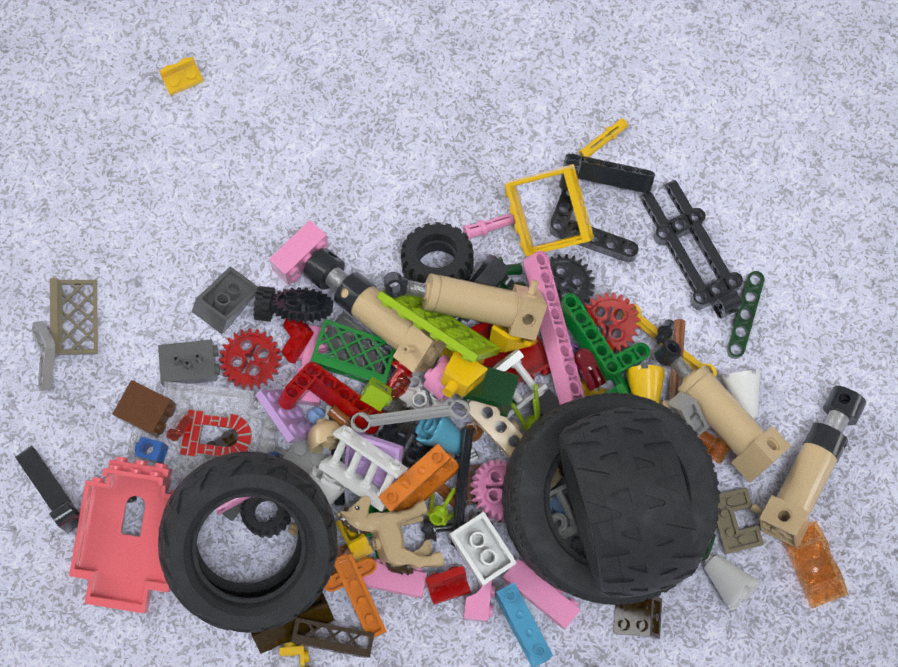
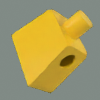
M458 351L454 352L441 379V384L445 386L442 390L443 394L449 398L455 393L465 397L483 381L488 368L477 361L468 362L462 358L461 353Z

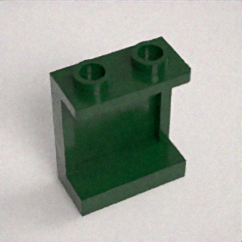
M486 367L488 370L483 381L463 399L501 408L500 416L508 417L519 375Z

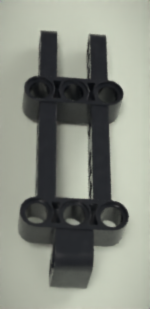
M676 180L665 184L667 193L680 214L669 221L651 192L642 195L641 201L657 228L654 233V241L658 245H666L693 291L690 299L691 306L696 310H701L711 305L720 319L738 311L742 306V301L737 291L743 283V277L737 272H729L702 225L706 218L705 212L701 208H692ZM692 216H697L700 221H694ZM680 224L684 229H677L675 225ZM659 232L666 233L667 237L662 238L659 235ZM689 233L692 234L717 280L707 285L704 284L679 238ZM729 280L736 281L737 286H732ZM712 288H718L721 294H715ZM701 296L704 302H698L695 297Z

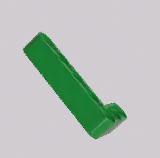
M568 293L560 300L566 326L581 349L586 348L592 352L606 381H610L627 372V369L640 365L650 355L649 346L642 342L615 355L579 298L575 294Z

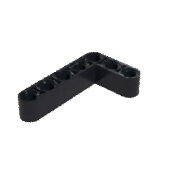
M566 154L563 167L574 164L578 179L642 193L651 192L655 173L651 170L577 154ZM561 174L559 187L568 191L564 174Z
M562 190L549 227L551 235L560 239L575 236L571 233L573 230L580 232L577 221L571 219L574 209L571 198L566 193L567 190ZM566 207L569 211L564 213L560 208ZM560 224L563 228L556 229L553 225ZM592 227L594 237L598 239L597 242L589 241L576 244L628 263L636 259L639 247L635 242ZM607 243H614L616 248H609ZM631 249L634 254L628 255L625 250Z
M31 445L15 456V458L51 509L49 514L59 528L69 534L78 527L80 513L36 449Z

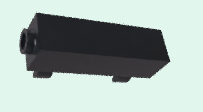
M489 254L470 280V282L494 287L499 281L510 287L514 281L505 275L510 267L492 254ZM452 316L459 322L463 320L468 323L470 321L469 319Z

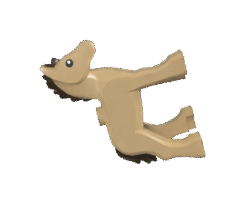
M362 496L350 508L344 507V511L336 513L343 526L347 527V530H350L351 533L357 532L358 535L372 534L373 548L377 550L381 562L393 573L409 575L413 574V568H437L444 565L442 553L440 551L432 552L430 540L423 542L421 547L413 552L405 549L401 527L424 521L422 515L427 513L424 500L418 501L408 510L369 514L370 497Z

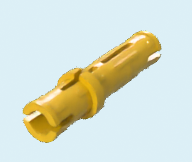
M620 118L611 127H606L602 134L579 150V154L590 157L609 141L615 140L619 133L629 127L626 120Z

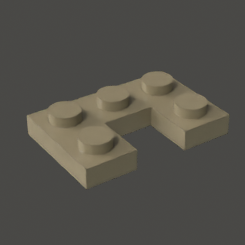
M743 488L719 494L720 503H718V508H720L716 526L724 554L727 555L763 546L764 542L759 526L739 530L735 517V511L752 507L748 489Z

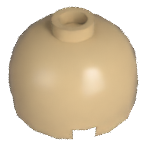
M327 418L317 420L307 435L310 452L323 453V449L329 448V451L336 449L340 439L335 437L333 432L341 427L340 424L333 420L327 421Z

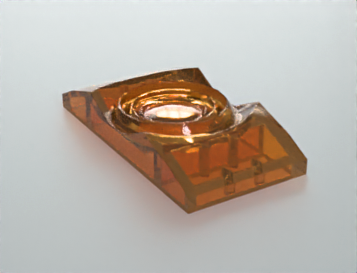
M817 521L810 523L798 548L783 542L811 609L848 595L842 573L834 561L828 541Z

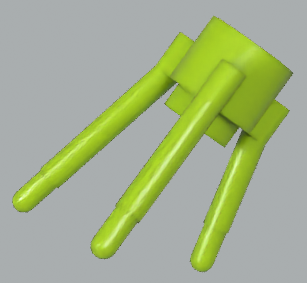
M534 384V415L528 416L526 422L514 403L511 404L522 424L523 430H528L541 417L537 384Z
M452 488L443 505L434 507L435 493L431 495L427 516H429L430 521L434 525L445 526L454 516V511L448 515L446 507L453 497L456 488Z

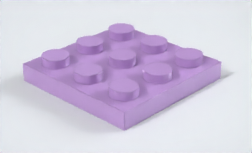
M284 389L260 390L255 395L288 443L307 441L308 431L313 424L304 417L305 413L301 407L296 405L292 410H285L279 405L278 399Z
M356 432L402 463L403 446L365 433ZM346 445L345 465L349 467L356 450ZM362 455L356 472L365 478L372 461ZM378 466L372 483L381 489L388 472Z

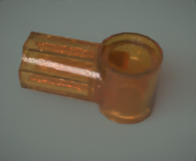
M706 431L698 437L703 440L704 445L708 449L707 453L711 455L712 460L721 464L731 448L721 438H715Z

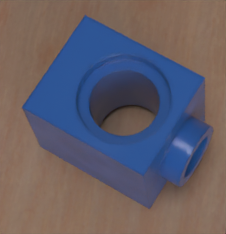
M141 437L135 446V456L141 460L163 464L169 446L160 441ZM153 446L152 453L147 455L148 448Z

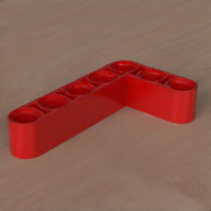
M308 362L285 386L278 399V403L283 409L292 410L311 391L331 407L336 405L347 416L350 415L349 419H352L358 412H366L369 415L383 413L360 400L361 396L315 362ZM360 415L354 421L361 429L366 428L369 424ZM380 426L370 427L365 432L375 434Z

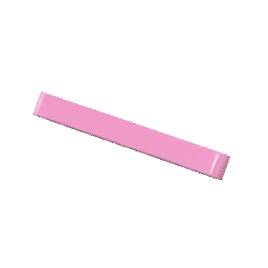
M538 251L525 258L523 263L529 286L531 280H537L539 282L537 289H540L547 304L540 331L559 405L585 396L574 360L550 262L546 253Z

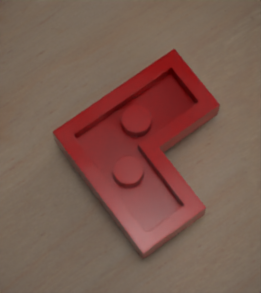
M286 318L283 328L290 335V338L284 345L281 353L289 363L296 364L314 332L307 323H303V321L296 323L295 320L289 322L288 318Z

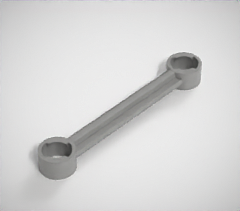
M456 399L448 405L369 415L366 412H358L351 419V427L356 432L362 433L373 426L452 416L455 419H464L469 414L470 406L466 400ZM456 402L463 404L465 409H467L464 415L460 416L454 413L453 405ZM358 415L364 417L366 422H369L366 428L360 429L355 426L354 421Z

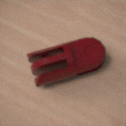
M586 348L579 349L574 355V360L588 390L593 391L607 382L592 352Z

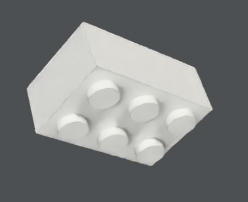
M484 512L448 534L480 586L485 585L517 564Z

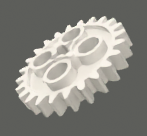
M427 371L412 373V378L403 374L404 377L399 379L400 383L395 385L397 390H394L395 396H398L396 397V402L400 403V410L404 408L405 410L448 405L454 401L453 399H456L457 393L448 400L444 399V402H441L429 392V397L433 404L429 405L426 393L423 390V384L419 378L422 376L425 381L424 375ZM411 383L418 384V386L415 388H412L409 385ZM417 400L425 401L421 405L415 403Z

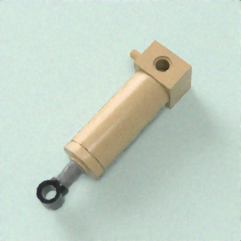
M389 272L383 279L386 294L392 298L404 296L405 294L422 298L423 310L507 327L511 336L536 340L547 308L540 289H537L539 284L537 280H531L529 287L514 284L513 290L433 273L429 274L424 284L410 281L402 277L398 272ZM394 282L398 283L397 286H394V287H391V286H390V284H392V283H394Z
M667 339L655 351L654 356L657 362L663 366H671L683 379V384L677 389L678 392H683L696 399L707 423L738 456L731 463L749 483L791 447L773 426L765 432L705 365L699 370H692L681 358V347L676 341Z

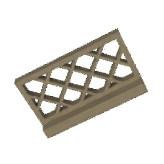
M50 278V334L55 342V357H59V355L98 354L97 280H58V278ZM62 285H71L75 290L67 297L62 292ZM84 285H93V292L88 296L80 290ZM77 292L85 298L78 306L71 300ZM87 301L93 306V310L88 315L81 309ZM67 302L75 307L69 315L62 310V306ZM76 311L85 316L79 324L70 318ZM87 319L94 325V328L89 333L80 327ZM67 320L75 325L69 333L62 329V325ZM77 329L85 335L79 342L71 337ZM68 338L75 344L71 350H62V343ZM89 338L94 343V349L85 350L81 344Z

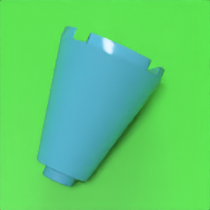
M449 417L419 420L415 433L418 434L416 440L431 447L439 444L444 451L460 455L462 431Z

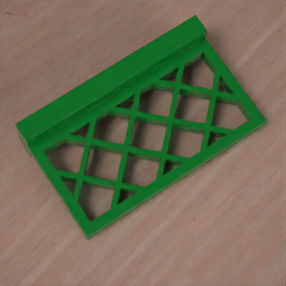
M324 319L310 362L317 363L327 371L368 384L372 377L386 384L396 350L392 348L391 353L383 357L379 347L390 345L380 337ZM326 325L334 327L337 334L328 338L325 333ZM347 332L352 333L356 339L349 344H346L342 336ZM339 337L344 346L334 350L330 341ZM367 338L372 341L374 347L365 351L360 341ZM327 342L331 352L326 355L318 353L319 346ZM358 343L362 353L352 356L348 347ZM343 349H346L350 357L345 361L339 360L336 354ZM376 349L381 359L371 363L366 353ZM364 355L368 365L364 367L357 366L354 359ZM382 361L386 368L384 375L377 373L373 365Z

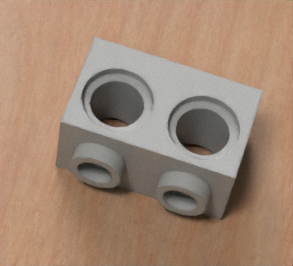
M680 392L667 403L673 413H677L686 420L685 423L692 426L694 431L698 433L697 437L709 428L695 398Z

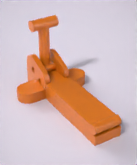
M347 544L338 547L334 565L336 571L332 572L325 589L329 592H334L344 587L364 631L374 633L375 638L387 631L363 578L374 573L377 564L372 557L368 556L355 561Z

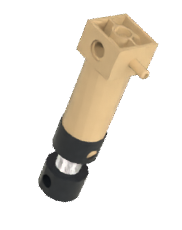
M328 248L319 249L309 258L304 267V276L321 290L331 287L336 291L334 296L335 303L396 350L393 355L395 359L413 373L428 371L430 368H433L445 349L446 343L433 339L425 329L420 330L413 325V321L403 319L397 315L398 311L383 306L381 304L382 301L376 298L380 292L377 286L359 272L347 275L344 272V261Z
M837 385L833 387L823 406L827 418L824 423H813L777 496L771 495L765 508L753 504L751 507V511L761 515L759 518L761 532L795 548L799 547L810 525L809 515L848 443V438L843 432L847 425H856L867 404L866 399L862 395L844 386Z

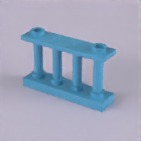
M515 582L497 591L498 595L495 598L531 667H537L550 660L553 654Z

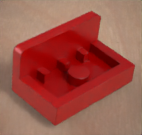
M454 566L449 568L448 571L433 573L425 578L433 605L471 592L464 566Z

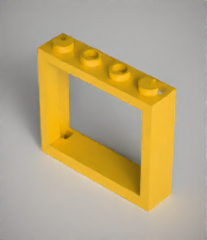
M574 164L509 180L505 183V195L507 198L509 197L511 204L509 205L510 213L515 218V231L520 235V248L522 247L525 256H531L538 251L547 252L589 242L594 238ZM564 174L581 235L534 246L517 185Z

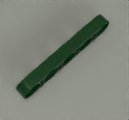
M752 271L745 282L741 296L742 306L737 311L727 346V354L732 359H739L746 350L765 281L764 275L759 271ZM752 276L759 277L760 284H752L750 278ZM747 293H752L755 295L756 300L749 302L745 296ZM741 311H749L751 318L743 319ZM743 328L746 331V335L739 337L736 334V329ZM731 346H739L741 353L738 355L733 354Z

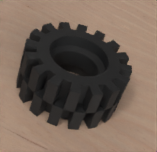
M258 286L253 308L255 320L271 322L272 315L274 314L270 309L271 297L276 292L275 288Z

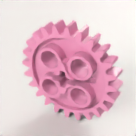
M499 459L489 460L476 469V474L471 477L474 481L470 483V486L474 490L470 494L476 496L472 501H478L479 503L476 509L482 507V512L488 513V519L494 517L495 522L501 520L502 523H505L502 506V486L507 462L505 459L501 462Z

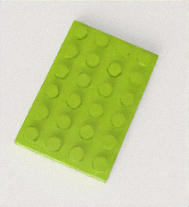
M385 290L380 291L376 297L382 301L381 304L383 306L398 311L397 315L403 319H410L414 322L413 325L420 330L425 329L430 333V337L437 341H443L448 349L454 352L458 351L462 354V358L472 363L498 355L501 350L499 346L464 323L457 321L452 316L423 310L421 297L405 294L404 296L392 298L386 294Z

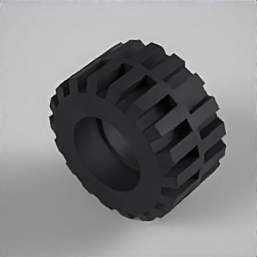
M260 497L246 499L244 503H241L242 511H240L243 523L252 534L258 535L261 538H272L273 535L278 536L282 530L285 531L287 529V524L291 522V515L280 505L276 504L278 508L276 517L272 521L264 523L256 519L255 510L259 504L270 500Z

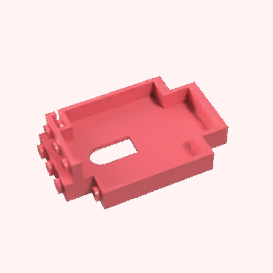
M116 456V460H109L108 468H103L102 476L106 477V482H104V478L92 477V480L85 481L69 573L70 577L89 580L85 604L146 613L149 609L152 590L167 593L171 591L164 578L158 553L161 518L165 506L174 491L171 490V493H168L172 469L167 468V464L155 463V466L147 465L148 461L136 460L135 463L128 462V458ZM133 496H139L145 502L140 537L121 534L126 504L129 498Z

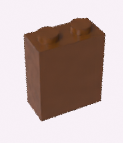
M131 380L112 415L158 438L165 431L166 423L169 417H172L175 413V406L177 404L170 398Z

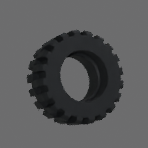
M435 222L432 225L427 223L422 228L420 226L415 228L414 233L410 232L407 235V240H404L402 244L401 266L404 278L424 284L429 274L433 273L465 281L470 280L474 269L472 242L466 233H461L460 228L456 226L453 228L448 223H445V225L441 224V222ZM435 251L448 253L454 258L450 264L439 268L429 267L420 261L426 254Z

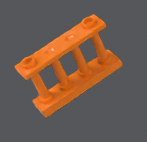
M437 444L381 493L378 498L390 512L393 510L395 512L408 510L418 501H426L458 472L459 464L449 452L446 453Z

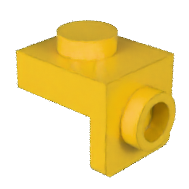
M284 643V647L279 648L281 657L300 655L301 667H306V663L309 662V650H305V646Z

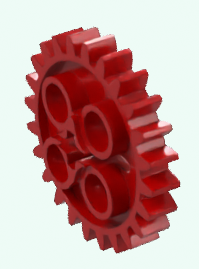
M605 292L604 298L598 294L597 301L591 298L592 304H585L597 328H603L602 335L605 340L609 331V339L606 342L615 354V349L622 352V346L629 348L628 342L635 343L632 337L639 336L635 329H641L640 326L636 325L641 319L635 317L639 314L638 310L633 311L635 304L628 305L630 299L626 298L623 301L624 296L622 294L617 298L616 293L613 292L611 297H609V294ZM605 308L606 314L603 317H598V311ZM624 311L623 319L617 320V313ZM611 320L613 322V325H609L608 327L606 325V322H610ZM620 329L622 331L620 338L614 339V332Z
M249 328L246 334L241 330L240 336L233 333L235 339L227 338L229 345L223 344L226 351H220V355L224 357L219 359V362L223 364L220 366V369L225 371L223 376L229 377V383L235 381L234 386L236 388L242 384L243 390L249 386L250 390L253 391L255 385L260 390L261 383L268 386L266 380L274 381L272 374L278 375L279 373L276 368L282 367L277 362L282 360V356L277 355L281 353L280 348H276L278 346L277 341L272 342V336L266 338L267 333L265 331L260 335L259 329L252 333ZM244 344H251L252 346L249 350L245 351L242 349ZM262 352L269 353L265 359H260L259 355ZM253 356L254 361L250 360L248 363L247 358H252ZM241 360V366L234 367V361ZM252 369H259L257 375L252 376L249 374Z

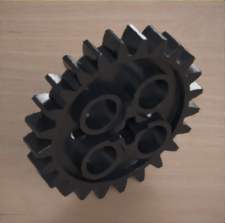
M558 254L557 260L551 256L550 266L555 277L554 281L559 301L563 298V294L572 293L579 298L585 307L584 302L590 303L588 296H593L594 294L591 290L595 289V284H592L595 277H589L593 271H586L588 264L582 266V259L578 262L575 261V255L569 259L568 254H566L565 258L562 259L561 255ZM564 269L567 273L561 275L557 270ZM579 279L582 281V284L575 285L573 280ZM567 282V285L561 286V283Z
M291 287L290 290L283 289V292L277 291V294H273L270 309L272 313H276V317L281 316V319L288 318L289 322L295 320L296 323L299 321L314 323V320L320 322L321 318L327 319V316H331V313H333V300H331V297H328V294H322V291L308 290L307 287L305 289L300 287L294 289Z
M415 421L384 425L382 430L379 431L377 438L401 445L403 449L411 435H415L402 459V464L408 470L434 448L422 444L423 446L417 445L420 442L416 440L418 434L415 433L417 427Z

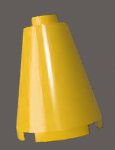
M641 365L628 368L626 376L631 394L654 400L659 404L665 377L664 368L655 365H648V368H642Z

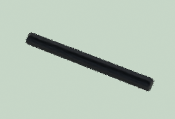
M463 428L452 532L464 524L473 429Z

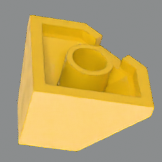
M493 325L489 339L501 348L499 352L529 347L538 341L511 336L507 327Z

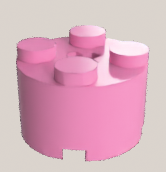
M445 355L438 360V365L434 369L430 368L425 373L424 378L426 380L423 383L424 388L441 402H444V399H449V397L443 394L442 390L445 386L441 384L443 373L451 359Z

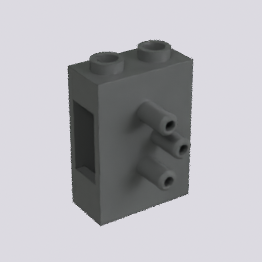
M212 339L158 345L160 381L163 387L217 381V375H220L219 363L216 364V357L219 356L218 345H214Z

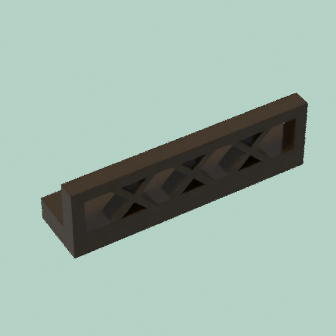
M295 618L288 643L361 658H370L374 633ZM299 623L307 624L311 632L306 636L297 635ZM320 628H326L331 636L321 640L316 631ZM340 632H346L350 638L345 644L339 643L335 637ZM360 636L369 637L367 649L359 647L355 639Z

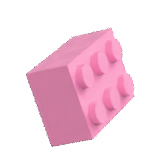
M309 220L269 259L273 272L288 286L292 282L296 283L300 279L309 258L319 249L329 247L327 236Z

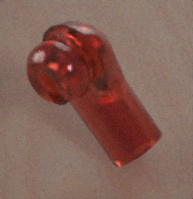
M403 374L397 379L400 385L392 390V401L405 394L409 388L411 380L410 378L408 379L407 375Z
M184 415L175 430L169 429L167 431V438L171 439V441H178L188 429L192 419Z

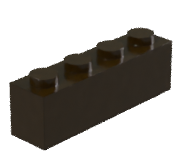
M323 591L307 610L296 617L326 624L335 620ZM295 619L276 628L251 633L260 654L288 642ZM299 623L297 635H304L311 631L307 624Z

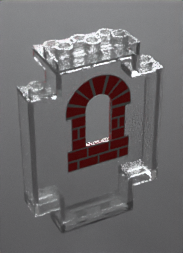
M165 381L162 395L170 398L177 404L175 406V413L172 417H169L165 431L158 438L133 427L127 455L134 459H139L135 456V446L141 437L165 443L169 448L163 464H167V468L172 469L170 483L180 484L197 467L222 455L244 451L272 454V451L276 448L275 434L279 429L267 412L257 411L261 403L255 396L256 393L254 391ZM203 425L231 428L236 430L238 434L237 442L231 447L200 444ZM153 446L148 448L147 455L152 453ZM148 462V465L155 466V463Z

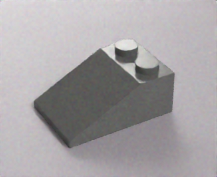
M230 266L196 298L192 313L223 334L256 295L258 286Z

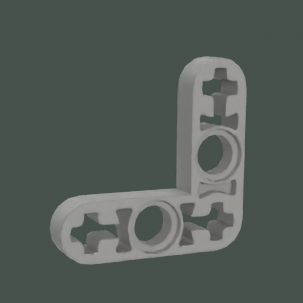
M44 321L33 322L32 335L40 350L38 386L40 391H47L52 389L55 342Z

